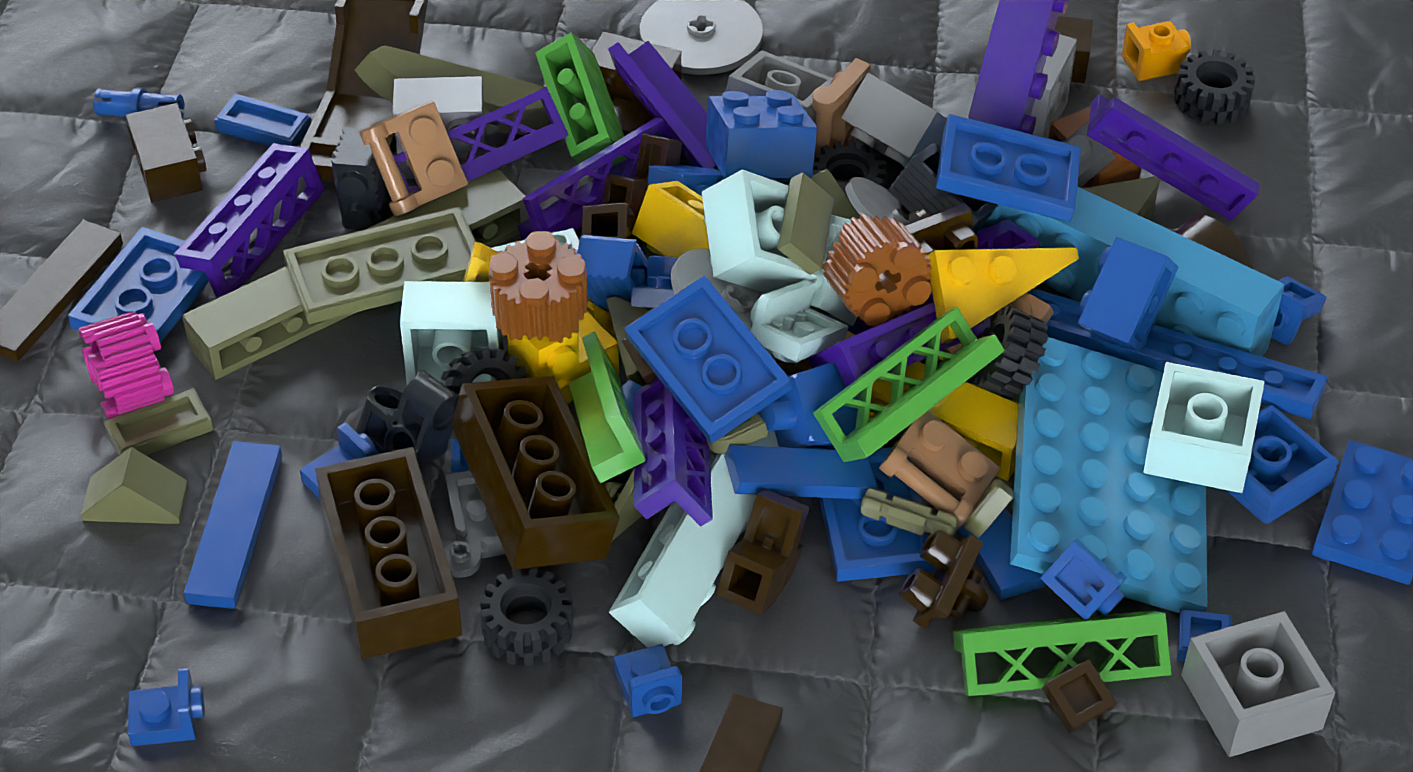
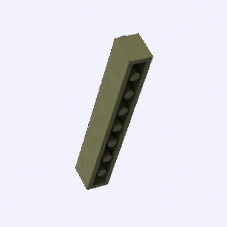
M497 168L469 181L467 186L422 204L407 213L393 216L368 229L460 206L475 241L492 248L519 235L517 225L528 219V213L523 202V198L526 196ZM283 267L183 314L182 317L189 348L212 377L217 380L352 314L308 325L288 269Z

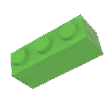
M571 32L535 52L548 91L569 136L564 138L570 155L575 161L580 164L624 137L593 51ZM621 155L613 159L611 167L628 158Z

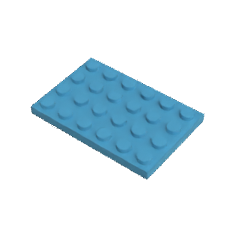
M1048 337V341L1042 345L1046 350L1044 356L1039 357L1037 362L1040 364L1038 371H1033L1031 374L1033 380L1029 385L1023 384V391L1019 395L1010 564L1044 574L1072 542L1078 539L1115 574L1121 571L1128 577L1119 587L1125 594V598L1180 613V609L1204 612L1208 608L1206 486L1143 473L1163 373L1159 370Z

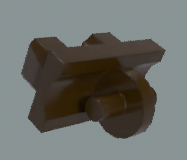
M965 203L930 217L923 209L910 212V224L905 227L927 252V255L934 250L978 249V238L972 226V212Z
M940 530L928 536L919 552V557L937 568L934 577L919 568L909 575L899 592L906 601L918 609L912 620L913 622L925 629L929 627L933 618L944 619L951 614L957 619H963L967 610L977 612L985 608L988 594L979 585L983 576L980 572L971 570L983 545L982 541L973 535L958 541Z

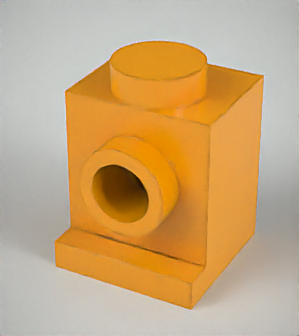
M1171 21L1139 28L1134 22L1128 23L1126 25L1121 56L1138 81L1176 74L1179 72L1182 61H1186L1187 54L1191 50L1190 36L1185 29L1177 30Z

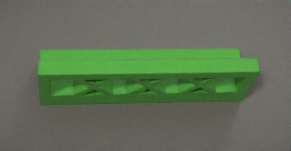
M958 307L951 308L814 411L813 415L843 462L868 458L1005 350L995 334L977 339ZM948 325L952 327L963 345L954 354L939 351L941 331ZM928 341V348L922 347ZM911 353L926 356L924 377L920 380L905 377L907 357ZM938 359L943 360V362L937 366ZM894 367V374L888 373ZM877 379L892 382L890 403L886 406L870 403L873 382ZM904 385L909 386V388L903 392ZM860 393L859 400L852 399ZM843 405L858 409L855 430L845 436L832 415ZM869 412H874V413H876V414H874L872 417H870V418L868 419V417H869Z
M594 331L582 337L592 372L570 382L569 387L591 467L599 482L602 483L645 462L646 459L620 378Z
M1154 610L1107 614L1105 617L1103 615L1091 616L1086 621L1082 617L952 630L954 650L962 655L965 695L967 696L1042 689L1046 682L1061 675L1060 673L1067 665L1071 668L1077 666L1078 664L1072 658L1085 642L1096 641L1111 653L1097 670L1103 682L1171 675L1166 613ZM1153 635L1156 665L1136 666L1123 655L1124 651L1136 637ZM1122 639L1116 648L1106 641ZM1072 644L1065 653L1055 645ZM1046 646L1060 660L1047 676L1035 677L1021 664L1035 647ZM1021 649L1015 658H1012L1005 652V650ZM996 652L1009 663V666L996 681L977 683L975 653ZM1117 660L1127 667L1111 669ZM1016 670L1026 677L1009 680Z

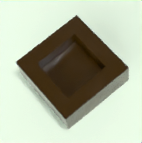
M1089 659L1046 682L1042 687V691L1068 733L1113 710L1117 705Z

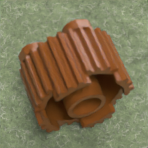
M862 213L859 219L856 220L855 217H852L851 223L847 224L844 222L842 224L843 229L838 236L840 241L833 242L834 250L828 252L829 257L827 256L822 269L825 271L823 275L855 317L859 316L867 325L876 327L887 320H893L894 315L902 316V311L904 310L909 312L911 305L918 306L928 300L932 292V285L928 282L932 277L929 273L932 270V266L929 264L931 260L927 256V252L901 222L898 223L893 218L889 220L885 216L881 220L877 216H874V218L866 217Z
M535 231L528 235L524 243L516 241L515 246L508 245L506 246V251L500 250L499 253L491 257L489 265L492 314L495 316L497 330L501 329L503 336L509 334V340L511 341L514 339L523 340L522 336L524 335L527 336L528 340H531L533 337L542 340L544 336H547L549 341L562 343L564 337L570 339L572 338V332H579V320L584 319V313L587 312L588 305L587 269L585 261L582 259L581 254H576L575 248L569 249V244L567 243L560 245V240H555L554 235L550 232Z

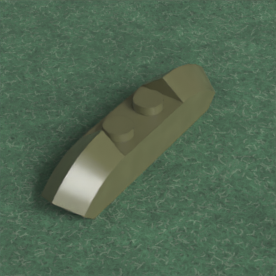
M386 45L370 52L355 69L358 76L373 91L392 103L394 79L482 76L485 114L546 87ZM541 100L525 107L519 124L534 130L551 124ZM517 110L503 116V118L514 121ZM496 121L486 124L498 126L497 132L509 134L511 127ZM517 130L516 135H527V133Z

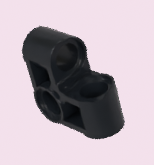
M419 371L403 392L390 386H374L367 395L356 432L358 434H366L373 442L376 450L381 454L413 447L418 464L438 459L448 449V442L453 430L452 421L459 396L426 371Z

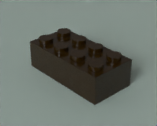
M554 376L462 384L452 421V428L512 570L605 559L620 517L604 482H599L591 467L585 442Z
M413 447L315 468L321 508L361 659L462 636L459 597Z

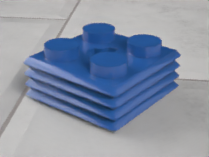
M1268 405L1261 409L1258 414L1243 492L1226 491L1262 523L1269 524L1332 484V478L1335 477L1334 472L1337 470L1336 465L1339 464V460L1277 407Z

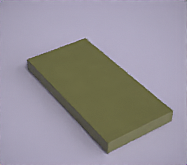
M459 206L283 250V255L309 325L402 301L404 281L463 282L474 242L476 241Z

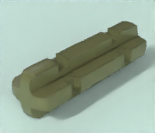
M869 488L863 497L861 513L866 517L878 521L881 520V517L887 518L886 524L924 536L925 532L932 535L938 530L952 537L956 534L958 518L955 515L940 510L937 515L933 514V508L896 495L892 500L888 498L889 493L876 488Z

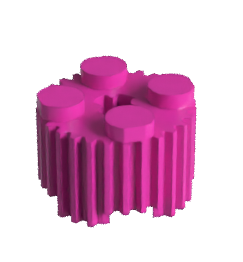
M131 311L78 328L80 338H83L86 344H90L89 347L82 349L91 382L95 383L98 391H103L105 399L108 398L107 401L100 403L108 419L165 401V396L174 394L173 384L166 367H160L153 353L154 351L161 350L158 334L152 322L147 323L143 313L136 314V312Z

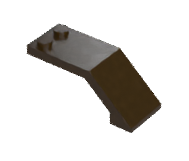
M337 0L335 5L336 30L327 89L300 146L309 149L320 180L335 181L331 160L334 159L333 154L336 153L335 148L338 147L337 142L340 141L343 129L347 127L365 129L393 117V103L373 91L358 76L355 69L370 52L384 45L420 54L428 0ZM395 133L386 137L392 155L396 148Z

